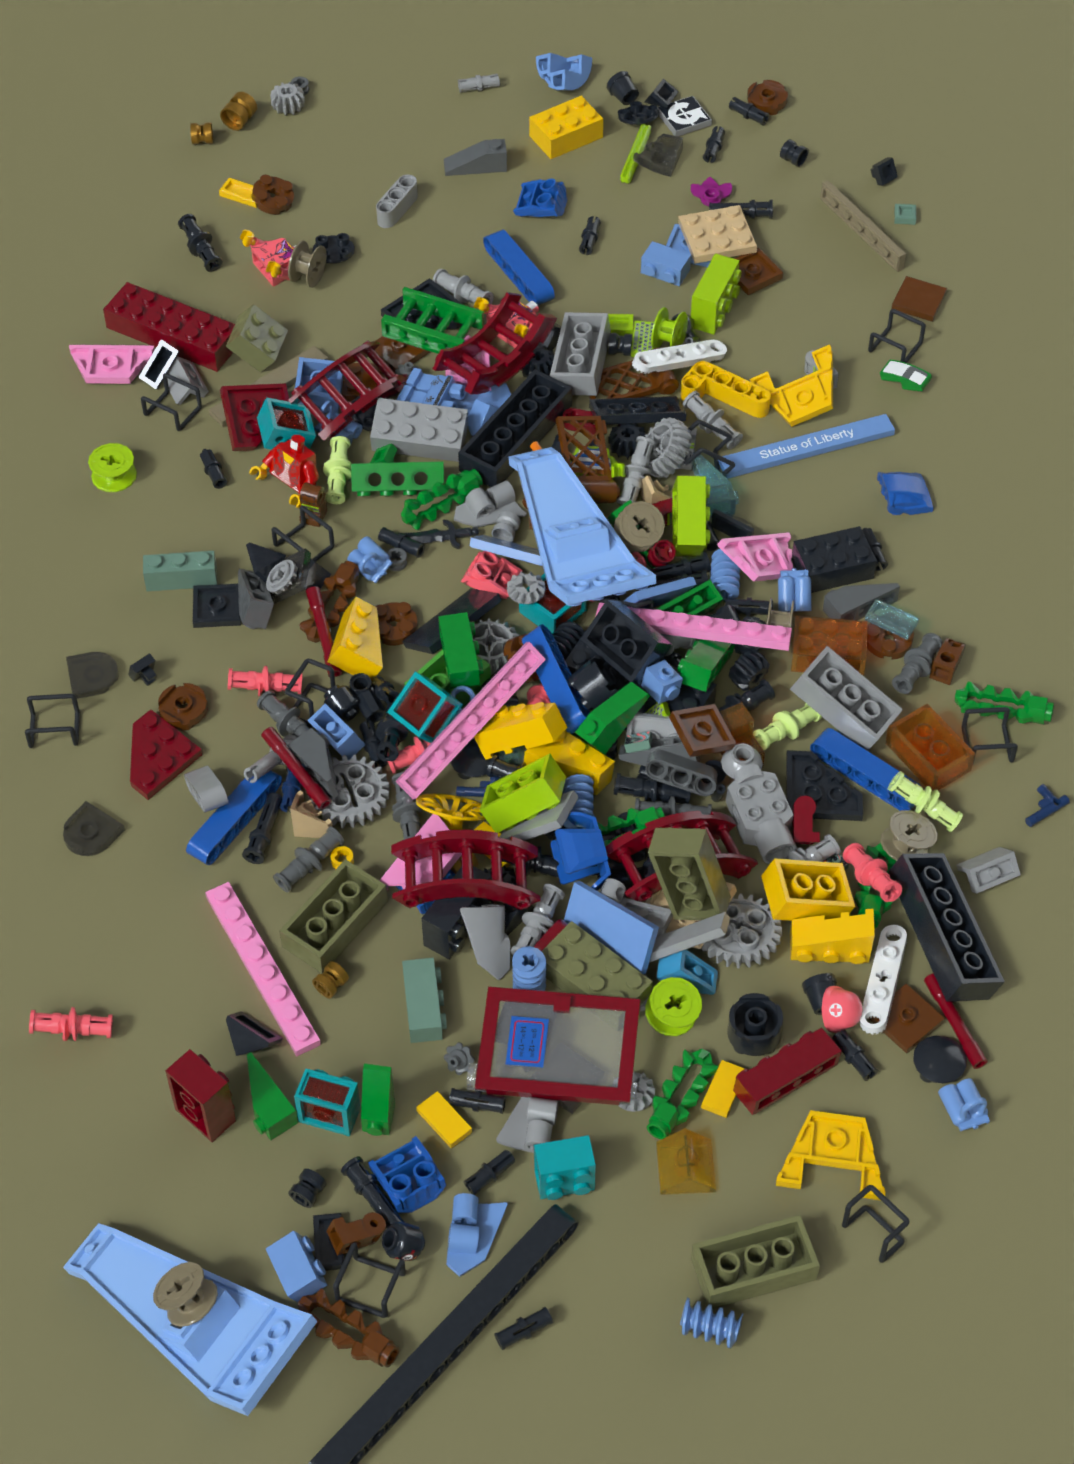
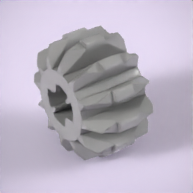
M290 82L288 84L281 83V86L276 85L274 90L271 91V105L274 110H277L278 114L284 113L286 116L288 113L294 115L295 111L300 112L301 108L304 107V92L298 84L292 85Z

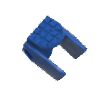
M571 812L568 820L572 824L584 829H557L555 831L556 840L551 841L550 844L553 857L559 863L556 869L560 883L565 885L600 873L601 878L591 886V888L598 891L602 888L605 880L609 879L611 875L601 830L598 827L596 817L582 812Z

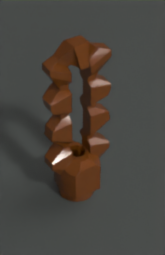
M351 561L341 563L335 575L324 580L325 587L328 589L321 592L324 610L335 589L337 588L339 592H342L334 605V609L331 610L327 617L330 633L331 627L340 624L341 618L339 613L345 612L349 606L347 598L354 597L357 594L355 585L361 571L359 566ZM309 607L308 614L311 618L301 622L299 626L309 641L317 643L320 641L317 627H315L313 612Z
M320 1289L315 1295H306L299 1300V1310L312 1314L317 1320L313 1327L316 1328V1336L324 1339L333 1337L332 1343L338 1349L352 1348L351 1356L353 1359L371 1360L380 1367L385 1366L387 1368L396 1360L399 1354V1347L390 1338L383 1335L379 1322L374 1321L365 1327L360 1311L354 1310L347 1315V1309L342 1300H338L330 1305L323 1289ZM317 1306L321 1307L327 1313L338 1317L342 1322L358 1329L365 1335L362 1343L353 1340L350 1336L339 1329H335L324 1320L318 1319L311 1313L312 1310L317 1308Z

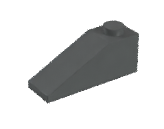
M505 139L483 140L444 158L445 176L507 172Z
M239 568V615L242 624L250 629H266L274 605L271 595L266 588V583L254 574V571Z
M898 583L843 586L837 590H831L825 595L823 611L834 625L841 629L897 602L900 586Z
M310 728L287 746L310 776L333 798H336L338 790L332 756L328 749L330 743L322 733L319 735Z
M679 735L652 740L649 750L626 753L625 746L622 745L619 752L620 760L646 766L650 752L657 749L700 762V756H689ZM660 762L652 763L655 767H663V764ZM684 770L676 771L677 773L687 774Z

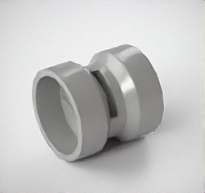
M509 511L501 512L498 516L497 524L492 529V537L512 542L515 537V531L519 529L521 524L520 518Z

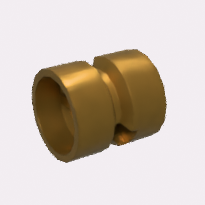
M237 92L221 110L220 118L222 122L232 130L238 131L242 129L248 119L257 111L256 101L248 93Z

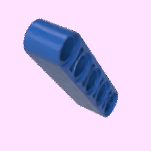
M504 229L483 238V244L488 254L529 302L534 301L537 305H541L555 298L554 289L550 282Z
M541 624L523 637L522 643L524 645L526 642H530L546 659L536 669V673L550 702L556 703L567 726L566 731L573 734L589 715L590 711L582 704L580 700L582 696L579 691L575 690L568 681L572 674L552 633L545 625Z
M827 728L811 744L810 750L819 757V760L899 811H911L915 807L914 804H910L897 792L888 790L891 780L899 772L897 769L837 731ZM904 774V777L912 781L914 784L917 783L916 781H914L913 779Z
M270 770L254 783L244 779L228 796L229 803L219 807L190 839L186 852L206 865L213 864L266 804L268 794L277 792L282 782V776Z

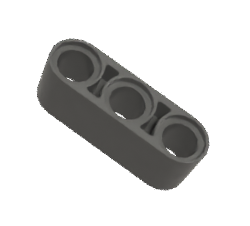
M660 749L653 750L648 755L645 771L649 778L701 796H709L716 790L718 774L713 767ZM660 762L663 764V767H655L652 763ZM684 770L687 774L679 775L676 771ZM708 778L711 782L703 783L700 779Z

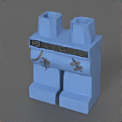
M413 368L397 400L458 408L454 399L464 400L467 392L464 385L455 383L453 376H434L424 374L422 369Z

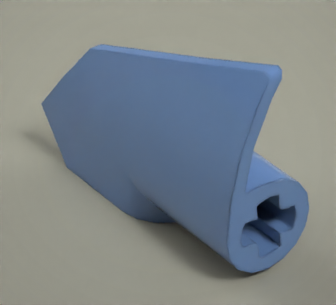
M462 1193L455 1195L452 1223L450 1224L446 1265L459 1277L486 1260L508 1205L507 1202L478 1204V1197L473 1194Z

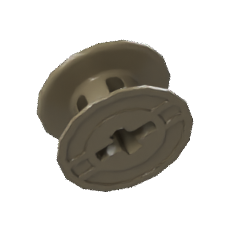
M304 240L298 242L289 261L288 277L290 281L296 282L302 274H306L307 285L311 288L315 287L325 269L327 258L325 247L319 246L312 254H309L307 242Z
M639 501L633 502L624 508L615 519L613 529L629 551L644 552L659 541L663 535L665 524L658 508L651 503ZM638 524L642 526L640 530L636 528Z
M770 598L767 625L791 628L794 600L791 604V611L785 612L772 610L773 599Z
M901 810L894 813L890 818L889 828L885 829L881 834V845L884 851L896 861L902 854L928 853V848L933 847L937 841V831L929 819L920 813L910 810Z
M186 1262L171 1268L162 1276L156 1284L153 1301L159 1309L167 1311L168 1320L172 1325L184 1327L200 1321L209 1313L216 1302L218 1291L217 1286L212 1280L204 1279V1272L199 1264Z

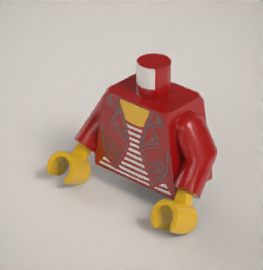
M293 435L290 440L277 444L262 460L263 464L252 467L249 472L250 475H255L259 471L256 480H264L267 477V469L270 468L269 473L299 493V495H292L289 499L290 505H296V508L301 507L299 496L303 484L307 482L316 486V482L319 479L316 468V455L304 446L305 438L301 435Z

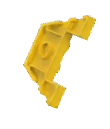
M830 344L811 352L818 371L775 389L768 371L749 379L750 382L770 392V405L791 427L833 409V351Z
M810 1110L796 1138V1142L777 1176L776 1186L801 1189L803 1165L806 1163L861 1171L859 1193L866 1186L873 1185L885 1196L886 1192L884 1186H882L878 1164H876L873 1153L874 1148L866 1119ZM872 1191L868 1192L863 1197L866 1199L880 1200Z

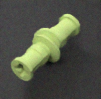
M336 436L330 439V446L332 447L330 460L324 463L323 472L328 477L326 501L331 504H342L346 499L344 494L346 480L351 478L352 463L348 461L347 456L350 440L344 436Z
M805 703L804 707L796 709L791 713L789 711L778 712L773 716L772 723L762 730L756 729L753 732V741L760 750H766L770 747V744L780 741L786 736L794 740L799 737V729L804 728L812 721L817 722L821 720L822 716L807 703Z
M901 771L894 776L888 786L889 791L897 792L910 804L916 805L914 812H926L929 817L945 825L946 830L952 832L958 826L963 817L960 811L955 812L946 806V803L938 799L940 797L938 790L932 791L930 786L923 790L920 785L914 784L904 777V773Z

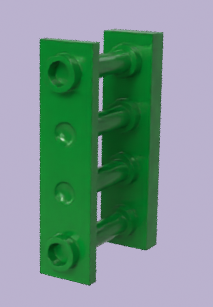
M407 287L402 289L403 307L396 318L385 314L381 319L382 336L437 354L440 353L441 349L453 348L464 343V338L472 327L479 330L484 327V311ZM412 309L423 312L416 324L405 321ZM432 315L443 318L436 330L424 327ZM452 321L463 324L456 336L444 333Z

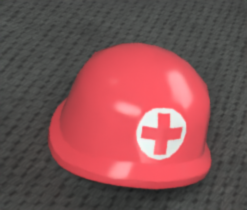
M829 986L825 990L822 1000V1017L825 1028L829 1032L837 1033L842 1029L855 1026L860 1021L863 1011L860 998L855 993L847 991L842 987Z

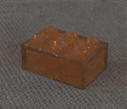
M795 616L791 672L804 673L825 647L828 646L864 676L867 658L868 621Z
M928 704L888 726L885 744L926 787L930 786L932 791L942 789L972 770L975 757L974 751Z

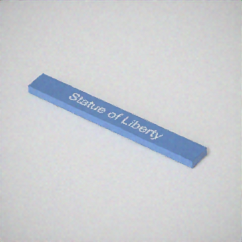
M887 414L722 456L735 463V467L725 477L728 479L892 436L895 433V428ZM718 460L722 471L730 466Z

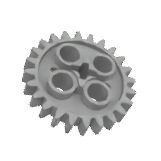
M343 755L342 761H338L337 758L333 757L338 796L333 798L322 787L332 802L322 810L312 801L313 806L318 812H323V821L331 819L332 826L340 822L341 828H344L346 823H350L351 827L354 828L357 821L362 826L365 825L364 819L366 818L374 821L373 813L381 815V807L386 808V800L389 799V782H387V775L382 774V767L375 768V761L366 764V757H363L360 761H357L356 755H353L351 760H347L346 755ZM341 775L344 776L348 789L344 788V781L341 778ZM349 792L351 795H353V801L357 807L353 806Z
M740 893L738 899L733 897L728 905L726 913L730 917L726 934L705 942L702 946V951L708 950L709 958L716 956V963L719 964L726 960V967L735 962L737 968H740L741 963L745 962L747 967L750 968L751 961L753 960L760 965L761 957L770 959V952L776 953L777 945L781 944V920H774L772 918L769 903L763 906L762 898L755 902L753 901V895H750L748 899H744L742 893Z

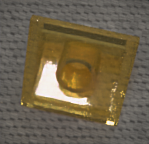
M684 1128L656 1142L660 1195L716 1192L711 1139Z

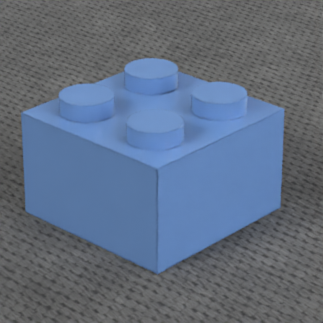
M299 357L295 388L299 385L304 386L334 361ZM338 371L329 377L328 380L341 393L343 374ZM321 384L308 394L319 409L328 400L335 402L336 412L339 413V405ZM330 406L326 409L325 413L330 412Z

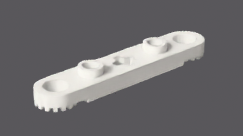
M706 340L643 351L635 354L632 366H634V369H637L636 371L640 370V373L649 374L653 371L661 372L693 366L699 361H707L709 363L714 360L721 361L727 352V348L718 340Z
M898 925L886 926L881 931L862 1005L863 1011L860 1018V1026L863 1031H866L868 1034L871 1033V1035H874V1033L879 1034V1032L882 1033L886 1029L907 943L906 930ZM892 934H894V936L897 934V936H899L900 939L897 941H890L887 939V937H889V935L892 936ZM883 976H887L885 982L880 981ZM872 1016L875 1018L876 1016L880 1022L870 1024L867 1022V1019L869 1017L872 1018Z

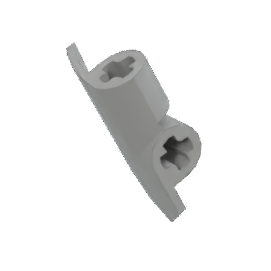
M504 481L488 488L487 491H484L483 488H476L468 493L465 503L456 506L454 521L473 527H481L497 523L499 514L504 511L512 512L519 518L526 516L527 513L515 502V492L510 482Z
M482 905V907L460 908L477 964L494 978L500 980L510 969V940L505 933V905Z
M521 1097L497 1136V1143L534 1153L535 1144L550 1142L552 1127L556 1123L559 1100Z

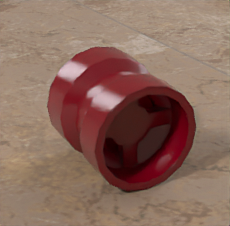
M668 540L658 541L648 551V562L653 567L669 564L675 557L676 550L674 545Z

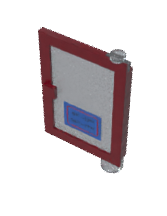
M488 986L478 1063H469L467 1090L495 1095L536 1097L609 1105H630L631 1099H637L638 1083H633L640 999Z

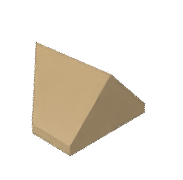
M648 475L642 479V487L639 492L644 502L653 504L672 498V490H668V485L663 487L657 479L653 482Z
M301 790L296 793L290 807L294 837L321 838L330 826L333 827L332 821L330 819L326 821L319 819L318 817L323 812H318L311 800L305 802L304 793Z

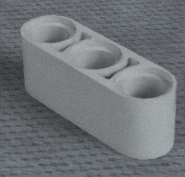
M409 174L402 175L378 201L376 212L377 224L380 227H393L417 200V179L415 176Z
M208 765L184 774L191 795L204 813L229 803L223 785Z

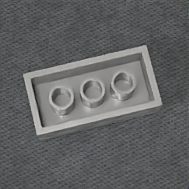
M565 312L550 377L571 386L572 395L597 396L611 333L608 313Z
M378 398L370 435L372 451L392 443L397 448L396 454L459 462L458 452L464 447L467 433L468 409Z
M828 646L825 647L790 688L792 692L844 736L867 751L878 741L903 710Z

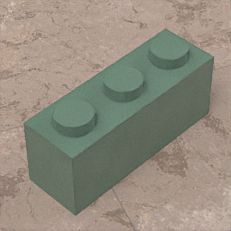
M200 551L143 555V576L146 591L191 589L193 586L217 585L215 552Z
M434 958L402 961L410 1042L443 1040L442 1030L447 1029L446 1014H440L439 1006H444L443 990H437V983H442L440 967L435 968Z

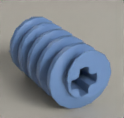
M718 549L711 556L710 580L723 600L725 598L735 599L739 595L740 568L721 549Z
M576 774L566 778L562 794L574 790L578 795V800L571 812H582L594 816V781L588 775ZM568 817L563 824L567 829H584L572 824Z
M531 946L518 949L512 958L513 989L545 991L546 958L539 949Z
M687 1297L680 1322L682 1334L686 1336L693 1329V1336L697 1339L704 1332L706 1342H709L713 1335H715L716 1345H721L726 1338L727 1348L731 1349L737 1341L743 1313L738 1320H735V1312L733 1310L730 1311L727 1317H724L723 1307H720L716 1314H713L712 1304H708L703 1311L701 1301L698 1300L694 1307H691L690 1298Z

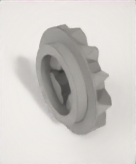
M284 560L275 565L270 571L266 581V588L272 594L276 593L279 595L282 591H287L288 586L292 585V581L297 577L298 568L292 560Z
M521 571L517 576L512 575L511 580L507 582V593L517 603L532 604L543 597L545 581L541 580L540 575H533L531 571L529 574H524ZM523 583L530 586L529 592L523 587Z
M633 1072L631 1088L638 1084V1092H634L631 1095L630 1103L620 1102V1105H618L620 1108L635 1112L647 1108L652 1103L655 1096V1088L652 1079L647 1078L644 1072L642 1074ZM619 1077L614 1079L612 1087L618 1088Z

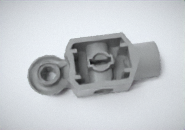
M736 744L732 750L725 751L721 764L724 772L735 779L727 788L726 804L737 824L736 827L743 844L757 846L765 863L770 864L774 858L787 859L788 853L797 849L790 833L794 816L776 774L761 770L763 763L758 751L748 744Z

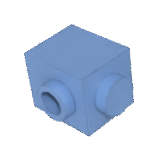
M663 660L646 667L641 686L660 704L673 700L679 695L683 678Z

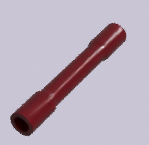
M317 586L310 587L306 590V595L320 638L324 662L334 669V675L338 677L343 673L342 669L328 663L333 640L325 615L320 588Z
M273 727L265 729L261 737L305 788L320 810L328 807L332 800L286 746V742Z
M934 973L928 975L924 979V983L934 1000L939 1004L974 1069L983 1067L987 1064L988 1060L979 1044L972 1037L953 1002H946Z

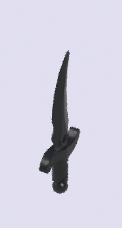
M444 519L443 525L448 530L432 529L404 534L419 543L450 540L452 547L460 549V544L455 541L456 538L470 537L471 534L477 536L480 531L477 527L472 529L471 527L455 529L450 521Z

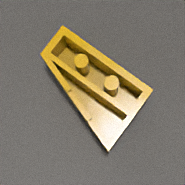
M358 597L354 598L343 613L328 663L351 675L364 673L370 677L371 681L374 680L372 677L377 676L383 668L377 607Z
M539 702L532 705H503L474 736V739L486 760L492 758L493 754L504 750L505 754L513 753V748L525 745L526 749L555 742L567 729V726L556 703L544 704Z
M564 731L555 742L529 748L524 754L526 765L551 754L566 775V778L576 774L590 776L594 781V795H598L612 781L615 761L567 731Z
M865 909V914L850 916L849 912L841 913L840 918L825 919V915L793 919L790 929V960H798L800 962L824 961L826 963H869L875 936L874 909Z

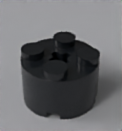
M598 655L591 658L568 679L570 685L581 694L582 698L580 700L588 710L597 708L625 687L623 680L613 667L606 668L603 665L606 661Z
M760 993L746 994L740 997L739 1001L730 1008L727 1034L730 1043L737 1053L761 1056L775 1051L781 1037L783 1012L777 1003L775 1004L769 1000L770 997Z

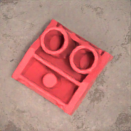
M479 551L460 582L474 589L498 593L500 598L507 599L509 597L507 582L511 580L512 575L517 576L523 570L505 558L497 557L494 553Z

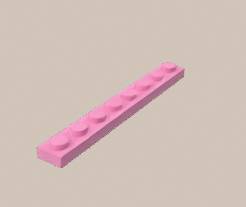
M599 603L596 615L604 603ZM628 607L659 634L789 651L792 628Z
M526 642L396 780V783L412 799H416L546 659L530 642Z
M224 883L205 892L208 902L296 1057L320 1046V1039L230 883Z

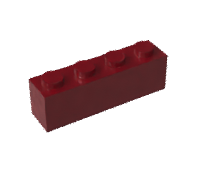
M822 1027L814 1032L809 1031L792 1045L790 1043L786 1044L774 1056H766L759 1061L757 1066L750 1070L746 1068L738 1073L735 1078L733 1091L748 1111L754 1115L838 1065L842 1051Z

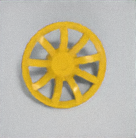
M436 793L423 794L416 798V805L438 815L450 830H462L464 820H485V817L479 814L481 813V803L468 798ZM446 799L454 800L451 810ZM460 802L467 803L458 811Z

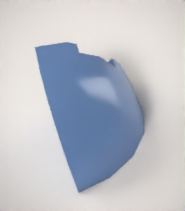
M475 400L468 419V428L472 436L478 432L498 408L480 400Z

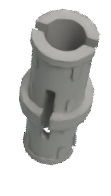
M497 73L458 79L460 93L471 90L482 91V89L500 86Z

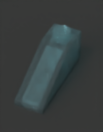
M700 454L693 460L692 469L695 476H706V484H710V496L706 502V506L710 507V518H712V511L714 509L734 515L736 505L739 504L738 492L734 491L731 482Z

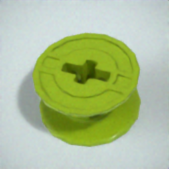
M662 307L659 310L652 329V349L660 348L663 341L670 342V347L683 345L688 325L686 312L682 311L676 321L669 320V312L666 307Z
M108 443L94 449L88 460L90 470L92 471L91 478L93 484L105 492H118L130 487L136 480L137 475L136 468L133 465L134 456L132 451L127 446L119 443Z
M676 977L663 979L656 984L645 1004V1015L649 1024L657 1032L665 1036H679L687 1033L693 1027L702 1010V998L698 989L691 982Z

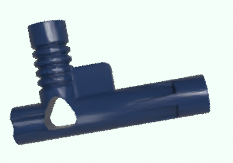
M493 776L490 777V781H480V787L457 786L456 796L484 797L487 785L500 778Z
M1045 784L1040 785L1037 791L1044 798L1038 803L1041 809L1025 819L1026 824L1029 827L1037 824L1069 804V798L1066 795L1057 798Z

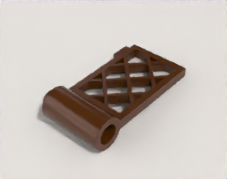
M633 360L603 369L597 396L600 393L608 396L607 399L638 398L657 392L662 395H670L677 390L679 382L673 369L661 372L653 371L649 374L646 373V376L644 372L640 374L632 372L631 370L634 366H632ZM614 373L622 374L619 380L610 378V376ZM627 376L636 379L633 385L624 382ZM643 381L649 383L650 387L640 388L638 385ZM606 382L615 385L612 391L603 388ZM620 387L629 390L628 393L623 395L618 394L617 391ZM588 395L590 400L596 399L597 397L593 395Z
M558 416L556 424L562 457L570 468L575 463L585 472L582 476H577V478L596 504L615 503L616 499L619 498L620 488L612 480L604 438V435L607 434L605 420H601V416ZM564 423H570L577 429L573 435L569 434L564 429ZM585 423H595L596 433L594 435L583 427ZM579 431L589 439L585 446L574 438ZM570 442L581 450L576 457L568 451V444ZM591 442L599 447L600 454L598 456L587 449ZM582 453L593 460L589 468L578 459ZM595 463L603 469L604 475L598 476L591 470Z

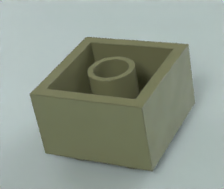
M253 304L238 316L226 347L256 370L262 372L276 361L288 330Z

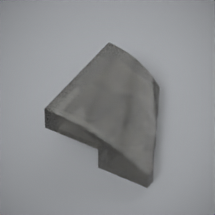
M663 133L655 142L646 145V150L641 154L636 152L633 160L653 172L671 177L683 151V137Z

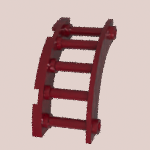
M506 292L498 309L486 325L466 342L453 348L441 349L440 353L436 356L432 369L435 371L452 370L467 380L465 391L471 395L486 393L490 391V387L494 385L499 387L509 381L527 365L535 355L532 353L539 342L542 344L545 342L557 318L552 314L538 313L536 316L518 304L522 295ZM513 312L533 324L524 338L505 326ZM499 333L517 344L516 348L508 355L490 345ZM483 350L499 360V362L487 367L473 357ZM466 363L475 370L471 373L461 365Z
M368 340L364 342L361 346L331 363L304 386L299 385L292 391L291 394L293 396L288 401L291 404L302 402L322 425L321 428L323 430L318 435L323 441H330L332 437H335L353 422L351 417L360 410L362 413L366 412L377 404V399L381 396L384 399L397 396L404 385H406L409 376L407 374H395L376 353L375 349L380 345L378 341L370 342ZM367 357H369L372 360V362L380 369V371L386 376V378H384L376 370V368L368 361ZM357 361L377 383V386L372 390L370 388L367 389L350 370L348 365ZM340 371L361 394L360 399L354 403L348 402L328 378ZM320 384L342 408V413L334 420L328 419L308 396Z
M688 811L661 817L645 823L647 828L634 834L629 831L605 846L607 856L618 863H623L634 886L625 891L626 896L639 902L649 899L653 894L662 890L656 873L642 879L631 858L632 855L646 847L649 849L655 828L706 829L723 875L739 879L749 874L751 869L758 865L757 860L741 855L729 832L737 826L733 817L714 811L710 815H702L701 811ZM715 839H721L728 853L721 852Z
M482 830L437 831L434 837L422 839L421 835H417L391 845V854L405 862V889L393 893L392 898L408 908L416 907L429 901L454 897L491 899L509 904L520 910L541 901L540 895L527 890L525 864L527 861L538 856V847L512 836L508 840L499 838L496 832ZM462 853L463 879L443 880L442 854ZM472 853L491 855L492 880L473 879ZM432 856L433 881L416 885L415 861ZM502 859L515 864L516 885L503 882Z

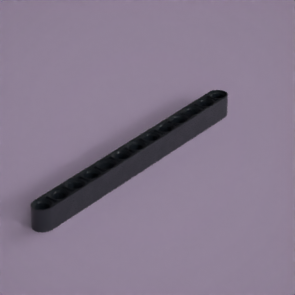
M557 1204L553 1205L308 1464H358L571 1237L579 1222Z

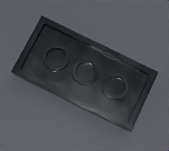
M676 396L589 400V408L592 415L601 416V420H605L606 424L661 422L663 418L667 419L669 417L686 421V412Z
M470 588L402 642L405 648L435 654L442 648L438 616L467 612L469 622H476L502 600L498 593Z

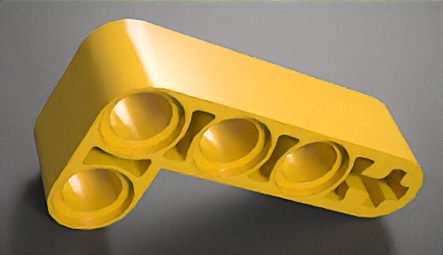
M707 361L695 363L682 378V401L690 393L697 391L700 394V398L707 394L753 417L763 418L769 413L771 394L767 389Z

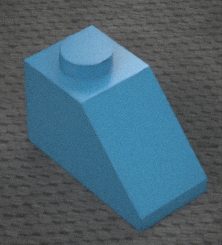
M683 950L659 959L656 979L661 981L670 977L682 978L691 982L698 989L699 993L712 995L716 992L718 970L688 950Z

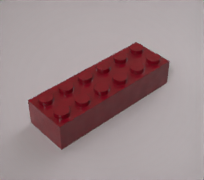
M129 282L125 283L103 309L106 328L157 347L159 342L164 340L180 351L178 357L218 372L234 353L226 347L235 326L234 323Z

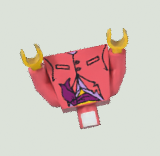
M244 229L239 238L243 240L242 243L245 247L251 246L253 264L274 287L284 280H290L288 277V266L296 245L291 247L285 238L263 241L254 237L251 231Z
M477 297L473 307L484 311L488 322L500 304L492 305L485 298ZM530 301L526 305L521 302L518 303L537 316L536 313L539 311V307L534 301ZM513 312L505 324L507 328L523 338L533 325L515 312ZM500 333L497 335V337L516 348V343Z

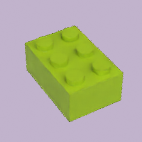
M714 254L692 295L691 317L694 321L693 329L714 335L718 327L723 326L726 312L729 313L732 308L733 298L737 299L740 286L737 284L741 277V270H739L740 260Z
M677 476L673 485L672 544L676 550L675 556L695 557L701 555V552L706 550L707 544L710 543V530H706L707 521L710 519V507H706L707 498L710 496V484H706V476Z
M548 754L487 785L480 812L496 833L503 830H511L518 822L524 819L531 820L540 811L556 807L561 800L566 775L552 755Z

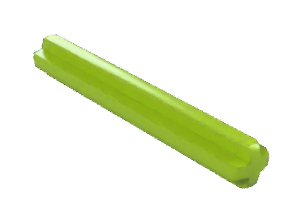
M642 124L620 175L622 183L628 184L632 180L651 133L650 125Z

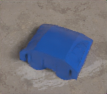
M551 178L522 183L521 194L517 206L513 210L515 215L546 217L562 216L564 214L567 194L563 182H556L555 179Z
M878 472L877 480L881 484V493L885 496V500H887V510L893 515H901L903 513L914 515L933 512L931 497L921 474Z
M417 1136L412 1138L411 1142L382 1158L368 1162L371 1171L387 1192L398 1213H412L434 1201L446 1187L444 1177Z

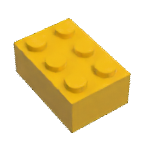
M581 95L530 116L529 136L550 159H553L603 138V118Z
M774 858L761 875L774 920L792 921L793 919L825 915V919L840 918L841 913H850L855 908L843 863Z

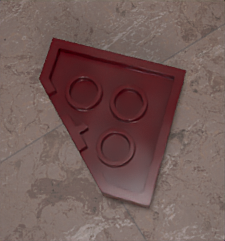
M286 383L221 387L220 394L232 451H252L260 444L262 437L257 416L266 398L283 401L289 400ZM272 405L275 418L279 419L287 408Z
M150 709L133 723L130 768L131 787L149 800L203 755L202 749Z

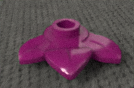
M708 177L702 185L691 184L690 190L694 196L700 198L704 205L709 207V202L721 203V199L729 197L732 192V184L725 183L719 186L713 178Z

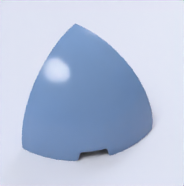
M553 53L536 56V65L540 77L549 84L550 88L569 91L578 89L586 82L592 67V57L581 54L565 58Z

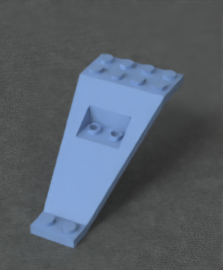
M549 447L509 456V465L519 473L550 592L565 604L578 606L584 601H598L604 599V596L612 594L623 595L626 591L633 589L643 590L648 588L649 585L656 584V575L634 559L558 451Z
M98 1223L63 1268L68 1274L86 1280L210 1401L248 1416L308 1336L317 1320L312 1314L275 1302L203 1269L204 1279L212 1280L217 1286L218 1296L214 1306L200 1321L190 1326L178 1327L172 1325L168 1320L167 1311L159 1309L154 1303L153 1293L156 1284L171 1268L187 1261L117 1229Z

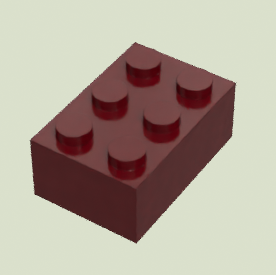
M189 1049L165 1070L174 1107L178 1113L209 1141L214 1142L236 1122L235 1106L232 1103V1093L228 1085L230 1082L224 1073L214 1071L210 1067L209 1061L202 1054L196 1055Z

